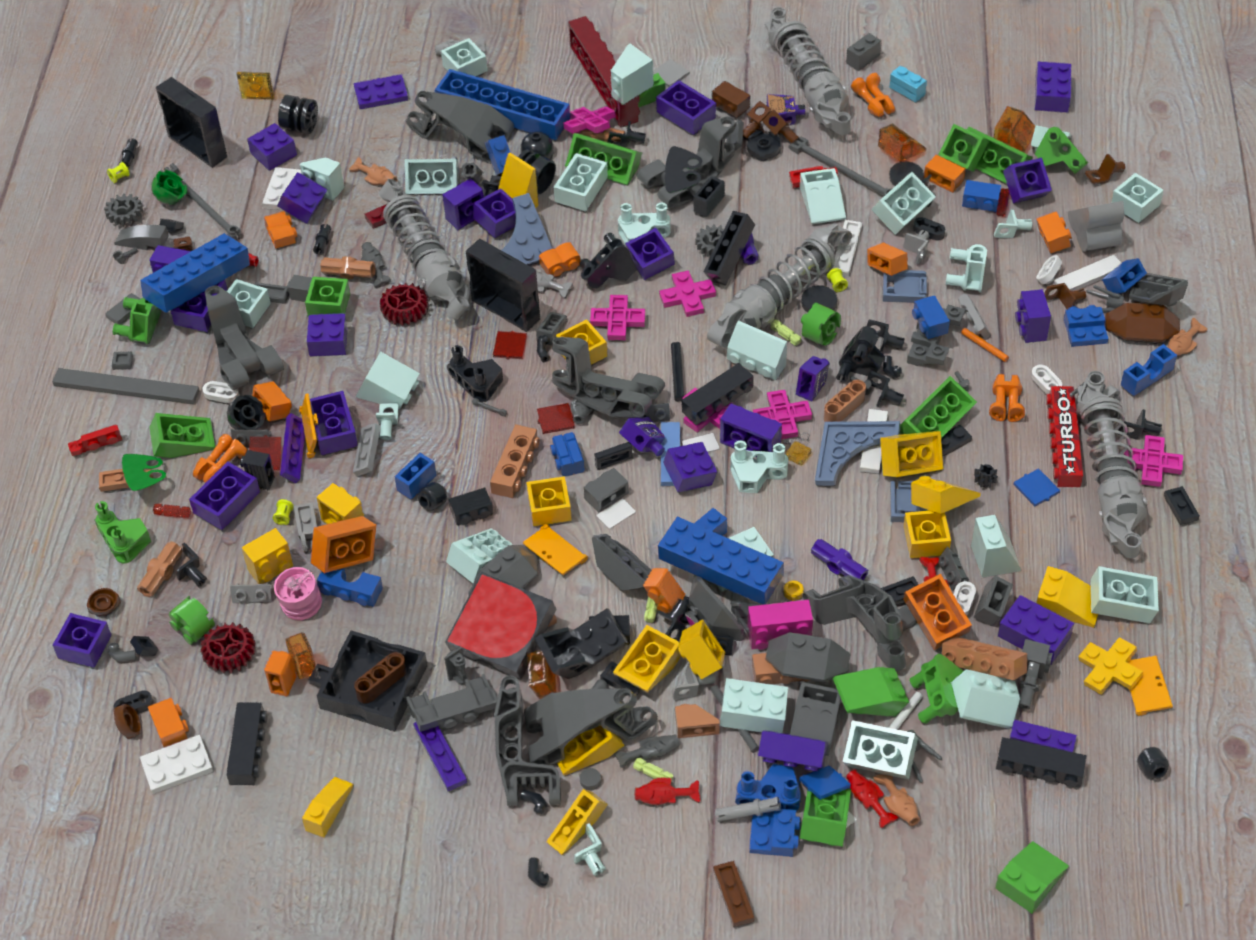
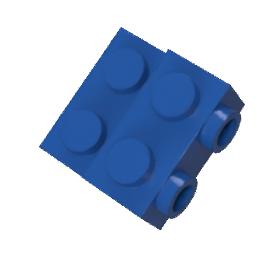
M1089 305L1086 308L1078 309L1073 306L1065 310L1063 320L1071 347L1108 344L1102 307Z
M781 809L774 811V813H763L762 816L752 815L749 853L793 857V849H798L799 837L795 836L794 833L795 830H799L800 817L796 816V810Z

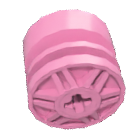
M303 567L286 569L275 580V595L283 613L288 618L305 620L311 618L321 608L322 596L315 577L309 570Z

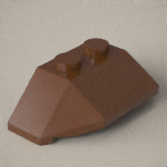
M1125 303L1105 314V329L1125 340L1165 342L1180 332V320L1164 305Z

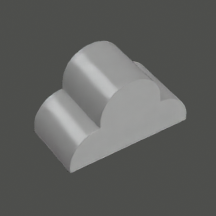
M1123 201L1068 211L1070 225L1076 231L1077 240L1083 252L1119 246L1121 244V223L1124 219Z

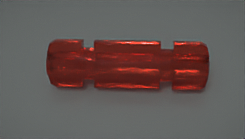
M1002 188L1000 191L997 216L1004 217L1006 215L1010 195L1008 188Z
M155 503L153 513L155 515H162L163 513L164 516L180 517L181 515L182 518H189L191 508L187 506L180 508V506L168 504L163 506V504Z

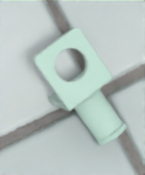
M1010 210L1006 223H999L997 225L994 237L1014 238L1017 229L1031 230L1032 220L1017 219L1014 210ZM1003 228H1008L1009 230L1007 233H1000V230Z
M380 404L379 413H376L378 424L381 425L380 439L389 440L392 438V425L398 424V404ZM387 408H391L394 410V413L383 412Z
M589 823L586 825V833L593 845L574 855V862L577 864L585 860L592 874L597 876L598 871L601 874L606 868L596 854L601 851L602 843Z

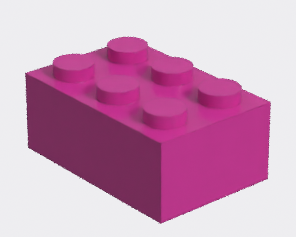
M809 600L749 606L748 627L750 631L748 635L751 650L768 648L769 640L790 632L812 636L813 617Z

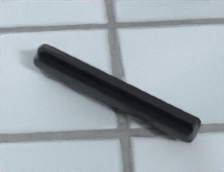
M672 342L671 357L674 400L682 402L684 385L681 343Z

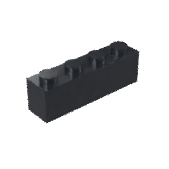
M737 211L732 212L703 271L712 282L727 285L755 227V223L748 214Z
M740 363L736 364L682 399V413L695 425L706 421L711 415L721 411L726 405L735 402L740 396L750 392L753 388L754 376Z
M237 702L226 772L229 785H255L256 777L260 775L258 759H262V746L260 745L261 741L265 739L263 723H267V711H264L262 702Z
M1002 737L996 769L1004 773H1015L1027 778L1034 777L1043 779L1046 782L1065 784L1068 787L1080 788L1087 755Z

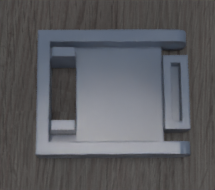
M904 270L892 276L883 272V302L914 303L916 300L927 298L926 271ZM887 282H894V287L887 288Z
M895 481L890 482L891 522L904 523L905 514L902 513L929 511L911 504V482L913 481H898V489H895Z

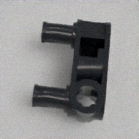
M612 233L605 234L604 241L607 244L591 261L587 258L580 261V267L583 269L581 278L591 288H599L608 278L627 281L637 270L629 250L622 240L615 238Z
M869 326L862 327L846 345L839 360L840 370L836 376L838 381L843 376L840 382H847L850 372L868 376L870 371L877 373L885 356L875 346L879 336L874 328Z
M455 345L451 349L452 358L447 365L450 376L473 398L479 399L480 402L488 401L503 382L502 368L493 359L472 363L463 356V347Z

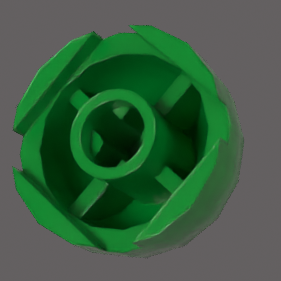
M165 170L164 172L159 171L151 183V191L159 202L172 205L179 202L185 196L187 186L186 184L183 185L181 182L183 179L175 172Z

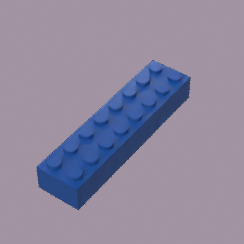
M452 69L448 70L434 90L435 93L461 96L489 104L512 121L514 128L530 133L536 131L543 132L553 140H557L563 131V122L570 120V104Z

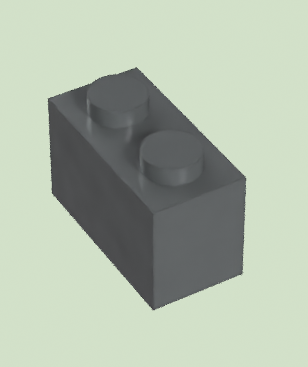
M868 33L847 48L846 64L857 71L861 70L880 56L882 40Z
M615 468L604 472L600 477L588 482L584 486V499L598 513L629 493L628 481Z
M995 575L984 587L974 618L990 626L996 623L1002 617L1013 584Z

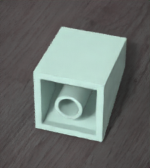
M631 43L627 45L611 69L612 97L625 104L653 86V60Z
M380 351L356 397L378 404H398V409H400L403 403L407 405L412 395L409 392L410 390L414 391L419 381L416 379L420 373Z
M990 515L976 518L971 548L982 578L1021 571L1011 540L997 517Z

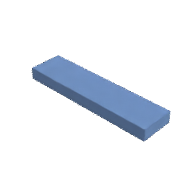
M661 422V432L665 436L661 443L665 448L661 455V486H674L663 461L669 448L680 446V422Z

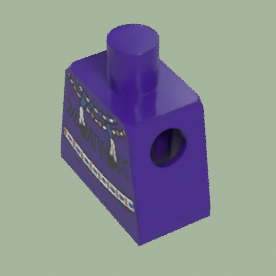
M812 356L799 368L795 395L811 402L814 400L827 381L830 366L827 359Z
M649 417L628 418L619 431V434L640 452H653L656 456H660L665 451V448L661 445L665 436Z

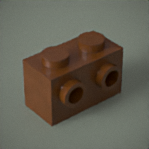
M723 81L712 90V101L716 102V107L736 118L750 108V94L727 81Z

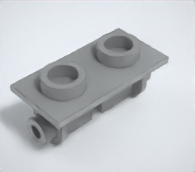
M236 583V585H230L232 603L272 602V584L239 585V583Z

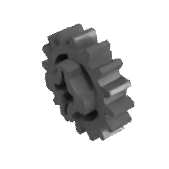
M125 193L121 197L116 195L115 199L110 198L111 202H106L107 207H104L106 218L109 219L110 223L115 222V225L122 223V226L126 222L131 224L132 220L138 221L137 217H141V212H143L141 200H138L137 196L133 197L132 194L126 196Z
M713 224L711 228L707 225L705 230L701 228L700 233L696 234L695 244L697 245V250H701V254L707 253V257L712 255L724 230L722 225L716 227Z

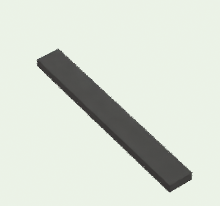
M58 368L52 381L54 386L188 404L195 403L200 391L199 386Z

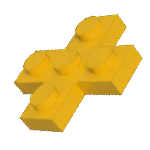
M1120 637L1108 651L1090 642L1078 656L1080 662L1093 668L1084 680V685L1101 695L1113 680L1132 690L1143 676V671L1128 663L1137 652V647Z

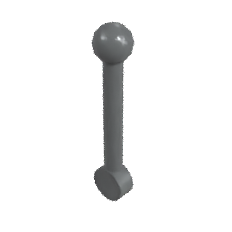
M477 398L472 400L473 405L483 406L498 412L503 417L507 415L505 409L500 410L482 403Z

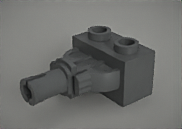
M1025 639L1022 651L1027 653V673L1025 674V681L1020 683L1022 691L1018 706L1029 710L1034 693L1039 691L1040 686L1036 684L1037 678L1043 679L1044 672H1049L1053 653H1049L1050 645Z

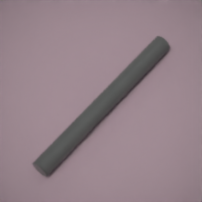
M714 685L710 690L722 706L723 693L717 685ZM737 729L753 753L758 751L759 747L748 730Z

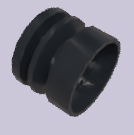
M286 94L279 106V127L284 130L294 131L296 129L297 132L311 134L318 118V104L316 100L300 99L298 96Z
M526 149L518 158L535 168L537 194H542L549 188L555 177L556 164L554 161Z

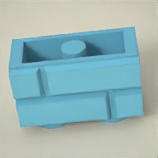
M902 66L891 72L889 88L914 102L919 101L925 96L927 80Z

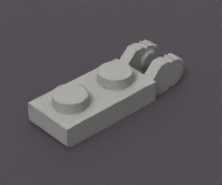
M961 294L958 299L959 303L964 307L970 322L974 321L975 325L973 328L977 335L981 334L985 340L991 337L974 302L967 294Z
M313 502L294 506L303 552L308 551L306 539L313 538V529L317 527Z

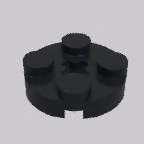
M763 131L754 132L748 138L747 151L751 156L757 158L758 161L764 162L780 153V138L772 132H769V134L763 133Z

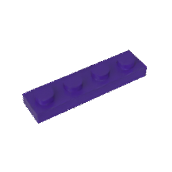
M290 413L286 417L280 476L297 483L301 476L305 433L302 418Z
M416 722L413 723L414 729L447 791L449 792L467 784V779L439 727L420 732Z

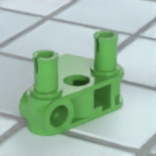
M1051 127L1046 131L1035 152L1037 158L1043 159L1044 166L1064 161L1074 174L1089 163L1058 127ZM1064 146L1068 147L1067 151L1063 150Z
M125 297L123 308L132 309L130 312V326L115 323L112 331L113 335L125 336L130 341L135 340L149 344L159 320L161 309L143 297L140 300Z
M100 501L101 507L98 503L95 505L98 513L96 519H94L95 524L116 560L122 564L129 563L151 542L148 530L140 518L119 521L114 512L109 511L108 504Z
M937 654L931 661L924 663L921 666V671L909 679L910 684L916 689L920 688L923 684L926 686L930 706L918 713L920 721L925 724L936 716H952L958 711L951 682L964 671L942 654Z

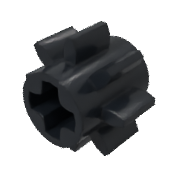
M981 464L980 469L974 470V482H978L981 488H991L992 482L997 483V469H994L991 465Z

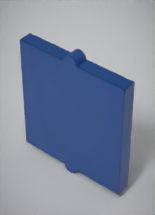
M1039 468L1029 474H1024V477L1013 483L1034 507L1044 501H1049L1051 497L1060 493L1058 487Z
M830 765L799 778V781L808 788V791L814 793L820 800L851 786L842 777V774L838 773Z

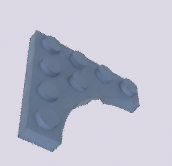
M527 193L512 199L516 215V225L511 239L502 251L530 266L540 262L539 255L553 248L530 194Z
M900 421L825 422L815 484L818 486H835L841 469L853 456L870 446L879 444L881 437L900 435Z

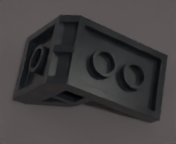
M608 608L574 630L566 627L540 634L535 638L552 672L566 679L581 675L628 644Z

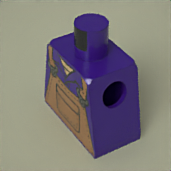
M767 94L766 105L771 108V111L775 110L785 121L791 120L792 123L790 125L796 123V115H805V104L795 105L794 96ZM772 116L769 119L770 125L776 126L778 119Z

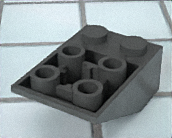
M802 682L790 735L827 741L826 756H829L842 703L838 690Z

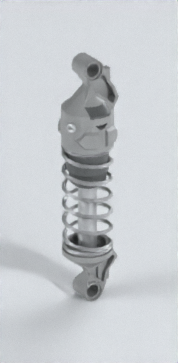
M782 7L774 8L771 11L770 21L765 23L769 44L780 52V56L794 75V79L798 82L800 89L803 90L804 96L810 104L811 112L815 113V121L823 123L826 128L829 127L840 135L848 134L851 131V116L849 113L843 112L849 101L846 87L841 85L840 79L830 69L829 64L825 61L824 56L810 37L805 25L798 21L786 23V10ZM789 53H793L794 57H788ZM814 53L817 54V58H812ZM797 60L799 64L793 65V62Z
M388 179L378 193L382 199L389 202L383 211L386 223L389 228L393 229L392 233L398 238L397 242L403 247L404 254L408 255L409 263L413 264L412 268L416 272L417 282L421 289L434 301H449L446 309L447 314L453 319L459 320L466 310L469 311L471 306L468 300L469 288L464 283V279L459 272L460 267L457 261L446 252L445 246L441 243L433 226L430 225V221L425 216L418 200L412 195H406L401 185L395 180ZM421 217L422 222L416 223L417 218ZM423 225L427 226V231H421L420 229ZM396 230H401L399 235L396 233ZM404 231H406L407 236H401V235H402V233H403ZM428 234H431V235H432V238H426V237L428 236ZM401 239H406L404 244L401 242ZM411 240L412 244L406 245L407 242ZM406 247H412L411 250L407 252Z
M833 223L828 228L815 229L811 236L803 241L801 246L795 248L794 254L786 255V262L780 261L776 264L777 270H768V278L760 277L758 284H751L746 289H740L734 295L733 300L726 303L723 314L709 329L707 339L725 348L730 342L731 334L738 321L757 329L766 328L774 320L775 315L783 309V306L789 305L792 298L798 297L801 291L808 289L810 283L816 282L819 276L824 275L835 265L833 253L835 245L847 246L852 239V232L839 227L836 223ZM800 249L803 254L802 259L797 256V251ZM789 257L796 258L797 263L791 266L788 263ZM781 264L786 265L788 268L784 274L779 270ZM807 273L808 280H805L801 277H803ZM810 273L816 275V277L812 280L810 277ZM798 281L799 287L793 286ZM801 281L807 283L805 287H802ZM792 288L798 290V292L794 295L792 292Z
M1091 371L1084 385L1077 386L1078 402L1076 412L1081 416L1082 422L1086 425L1084 432L1090 436L1087 440V445L1092 448L1089 455L1095 460L1092 468L1098 472L1095 476V481L1100 484L1097 491L1102 510L1099 511L1100 517L1103 518L1102 531L1109 537L1111 546L1116 545L1125 557L1135 558L1140 553L1142 539L1132 531L1135 526L1145 519L1147 515L1145 505L1148 502L1146 497H1143L1139 477L1135 472L1136 464L1132 459L1133 451L1129 447L1130 438L1126 435L1128 430L1127 425L1124 423L1125 417L1122 403L1117 399L1102 394L1105 376L1100 371ZM1116 422L1120 423L1115 429H1113L1112 424H1115ZM1089 426L1098 428V432L1091 434L1088 432ZM1123 426L1124 432L1118 431V429ZM1115 433L1122 435V437L1117 441L1115 438ZM1093 437H1100L1101 444L1094 446L1091 444V439ZM1125 438L1127 444H1123L1121 441ZM1117 445L1125 448L1119 453ZM1096 449H1102L1104 456L1097 458L1093 455V452ZM1126 450L1129 451V457L1123 455Z

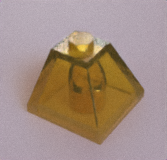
M237 72L242 99L275 100L270 73Z

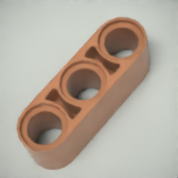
M853 380L830 399L824 407V422H841L865 401L866 384L861 380Z

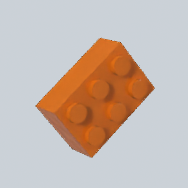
M359 516L314 527L311 564L322 572L327 573L372 561L376 525L364 516Z
M941 573L905 592L903 599L933 650L942 647L944 642L954 637H961L970 632L972 624Z

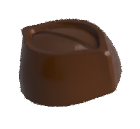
M101 588L91 593L87 601V609L92 614L108 615L115 611L120 605L121 600L114 590Z
M127 704L114 708V720L120 733L127 739L140 735L141 721L135 709Z

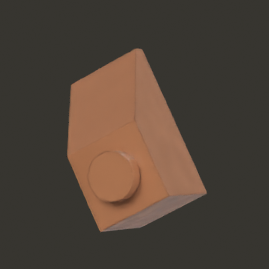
M682 704L675 706L678 739L719 734V719L698 705Z

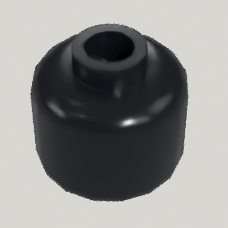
M431 482L419 491L418 501L423 508L428 510H435L447 500L445 487L437 482Z
M1145 748L1137 758L1138 766L1146 777L1158 779L1167 773L1169 761L1159 748Z

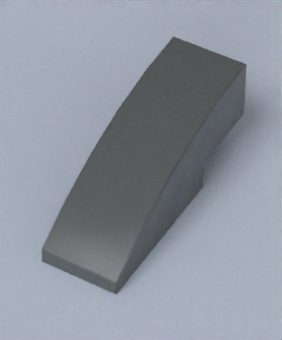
M138 225L121 230L114 244L148 250L149 246H164L169 235L166 226Z

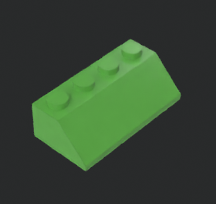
M969 126L967 130L989 140L975 169L1006 183L1003 171L1009 165L1033 159L1032 156Z
M574 133L565 166H568L576 153L607 162V179L628 185L638 170L643 152Z
M949 376L903 421L900 434L941 431L942 438L977 401Z

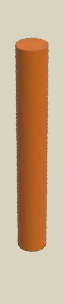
M966 328L962 330V335L1000 360L1006 362L1009 359L1008 355Z

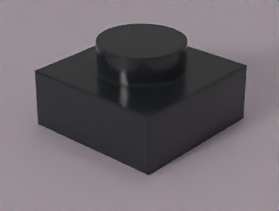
M161 218L159 225L166 226L167 231L176 232V229H183L184 222Z
M133 636L130 640L135 652L141 656H155L158 652V648L150 637Z
M317 663L308 679L309 684L321 688L328 672L332 668Z

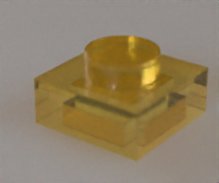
M795 441L785 455L788 456L790 461L802 466L810 456L812 449Z

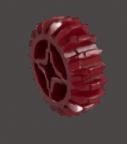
M399 283L396 287L392 285L391 289H386V292L382 293V298H380V311L384 319H387L389 323L393 322L395 325L400 323L403 326L404 323L410 325V322L416 323L417 319L422 320L423 315H426L428 310V297L420 286L415 287L413 283L411 285L407 283L400 285Z
M224 622L222 627L216 625L215 630L210 629L209 634H204L200 652L203 655V661L209 669L213 668L215 672L221 670L223 674L226 670H229L232 674L234 669L240 671L241 666L247 667V661H252V655H255L256 643L253 634L247 627L243 628L241 623L236 626L234 622L231 625H227Z

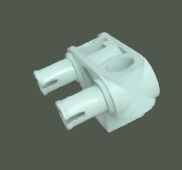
M661 202L656 205V213H632V206L629 203L621 205V215L618 218V233L624 244L654 228H657L662 237L669 236L671 232V219L667 214V205Z
M979 244L972 245L967 250L951 248L950 259L966 261V272L963 276L947 273L945 285L960 286L963 291L968 289L981 293L987 249Z
M737 441L734 444L735 452L731 455L730 469L739 492L758 493L767 479L780 480L787 477L789 459L785 455V446L783 444H775L773 452L746 450L747 444L744 441Z

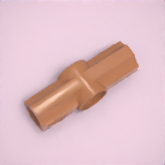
M347 256L342 257V259L324 257L320 264L323 274L339 275L347 279H353L354 276L373 278L376 272L374 262L360 261Z
M167 542L159 556L150 560L147 566V573L137 586L139 592L150 598V596L155 594L163 580H169L173 573V566L183 552L182 547L175 542Z

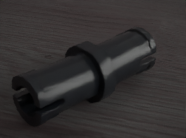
M128 139L126 147L121 153L122 157L119 163L123 162L127 168L130 167L131 160L135 157V150L138 145L136 139Z
M322 224L319 233L315 237L316 243L313 248L315 254H318L319 251L320 255L323 254L325 246L329 243L331 226L326 224L325 228V224Z

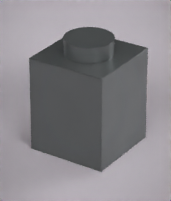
M293 275L291 281L287 284L290 300L306 301L312 277Z

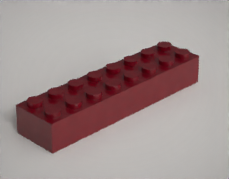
M587 16L568 21L570 48L606 106L615 111L616 117L614 119L619 127L628 126V121L631 124L638 123V115H640L638 102H640L639 95L625 104L612 97L611 69L616 62L612 52L608 51L605 41L601 40L600 33L596 32L593 22H590Z

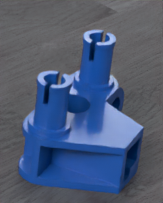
M773 764L761 781L754 780L755 776L750 771H745L741 774L742 777L738 782L735 798L737 805L754 802V799L765 800L779 797L780 801L778 803H781V809L796 810V812L799 810L801 793L793 767Z

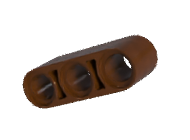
M397 652L389 654L355 681L354 687L359 702L364 704L372 702L406 674V666L402 654Z

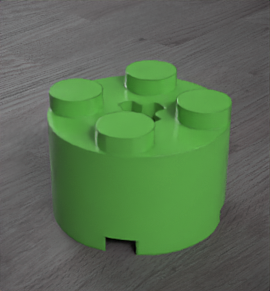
M814 303L809 312L805 313L801 318V323L803 324L802 336L820 345H829L837 335L835 332L836 327L840 328V313L819 303Z
M190 596L169 612V617L172 619L169 622L175 631L180 630L184 639L190 645L197 642L204 634H207L210 629L215 627L213 618L209 620L206 616L209 613L206 608L195 598L190 600Z

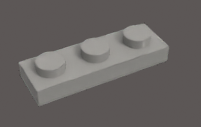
M377 423L361 428L353 473L357 477L373 470L380 433V426Z

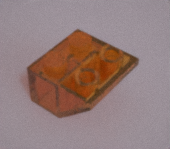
M1007 106L995 126L993 138L1025 152L1032 141L1035 125L1024 111Z
M893 123L879 129L878 147L899 162L926 151V147Z

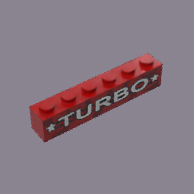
M1051 386L1050 393L1046 394V405H1049L1047 419L1051 420V423H1049V434H1052L1050 449H1054L1051 457L1052 464H1055L1053 479L1057 480V487H1081L1083 478L1075 395L1072 397L1069 395L1074 390V386Z

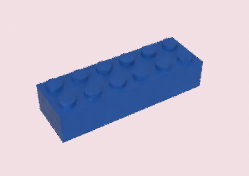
M225 233L219 235L215 239L141 279L142 296L167 313L206 291L207 288L218 284L249 266L248 248Z
M678 516L658 544L660 560L760 604L766 605L784 576V562Z

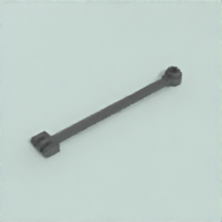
M802 136L789 145V149L796 154L804 151L831 167H837L838 171L877 191L883 197L893 189L884 188L808 146L809 140Z
M174 163L170 164V168L168 166L164 168V170H170L176 174L180 173L179 168ZM186 184L187 194L227 231V235L238 241L237 234L238 238L241 239L240 228L235 225L230 226Z

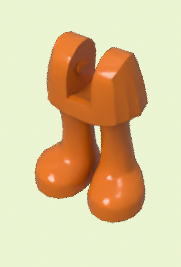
M872 73L866 78V81L861 77L855 79L851 84L852 91L869 104L868 111L876 117L883 116L884 111L887 114L894 113L895 106L892 99L888 95H884L878 87L881 82L880 76L877 73Z
M998 374L992 387L993 394L996 395V402L991 404L989 415L997 421L1005 420L1006 396L1009 397L1008 421H1019L1025 416L1024 406L1018 403V396L1022 393L1019 376L1012 375L1011 381H1005L1004 374Z
M223 434L218 439V444L207 459L203 457L199 459L193 470V477L199 480L203 479V482L206 483L227 461L230 462L235 457L241 459L242 456H245L247 452L246 447L237 439L233 440L229 435ZM224 453L221 459L215 464L216 460Z

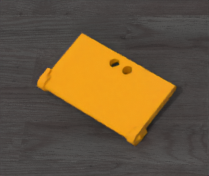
M306 393L303 404L299 407V413L302 415L308 450L306 453L307 458L311 459L315 456L314 449L317 437L314 424L318 425L317 414H312L310 397Z
M548 524L541 526L539 531L523 541L526 547L561 575H565L577 565H582L588 560L586 554L581 553L553 531Z
M1157 656L1130 659L1129 664L1143 671L1141 679L1130 690L1136 715L1142 716L1146 715L1147 712L1172 708L1171 698Z

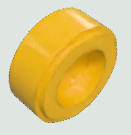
M793 580L784 585L783 593L788 600L797 601L802 598L804 588L800 582Z

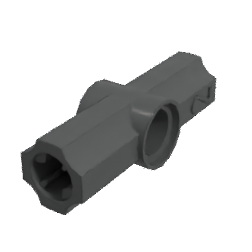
M466 162L462 166L463 172L461 175L466 180L471 178L476 184L482 181L481 176L484 172L474 162Z

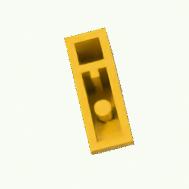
M334 777L311 801L304 813L302 821L305 831L325 838L352 790L353 783Z
M583 789L546 842L564 855L586 833V825L590 823L592 826L608 804L593 792Z

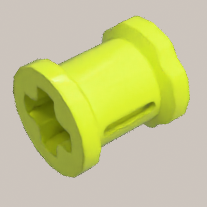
M123 162L113 169H107V174L113 183H116L118 179L124 176L128 177L130 175L127 166Z
M838 268L830 270L827 274V278L832 282V288L835 292H841L848 286L847 280L842 276L843 272Z
M285 499L278 500L276 504L277 511L273 514L272 519L279 525L289 524V515L293 511L294 504Z

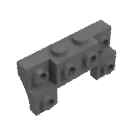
M948 304L947 308H943L950 321L949 325L960 327L961 320L965 315V309ZM917 323V332L914 331L911 337L913 345L908 354L907 363L916 366L927 363L944 365L949 348L938 345L942 335L927 339L925 333L921 332L919 323Z
M481 674V677L469 681L465 679V689L433 698L431 702L426 691L423 692V695L413 698L406 697V703L412 718H415L419 731L437 726L439 729H449L456 726V724L472 722L479 718V713L495 709L498 698L495 691L490 687L485 675Z

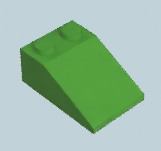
M155 413L149 426L154 457L175 458L210 451L215 448L210 418Z
M876 667L838 675L833 678L847 713L896 717L909 703L895 668Z
M807 789L800 839L810 842L827 843L831 846H843L851 789H845L821 800Z
M1032 841L998 875L995 889L1030 913H1033L1067 871L1069 865Z

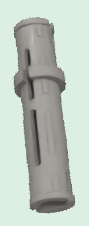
M779 797L765 800L754 799V802L716 808L715 815L719 816L716 819L718 822L750 815L762 816L766 812L781 810V803H778L780 799Z

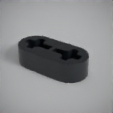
M923 217L916 218L913 223V231L917 234L921 230L927 231L929 239L940 241L945 236L946 229L940 223Z
M142 690L118 699L113 707L116 708L127 704L132 706L137 714L148 711V706L153 705L154 701L150 692Z

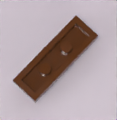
M730 861L713 866V871L733 927L754 922L755 917L735 862Z

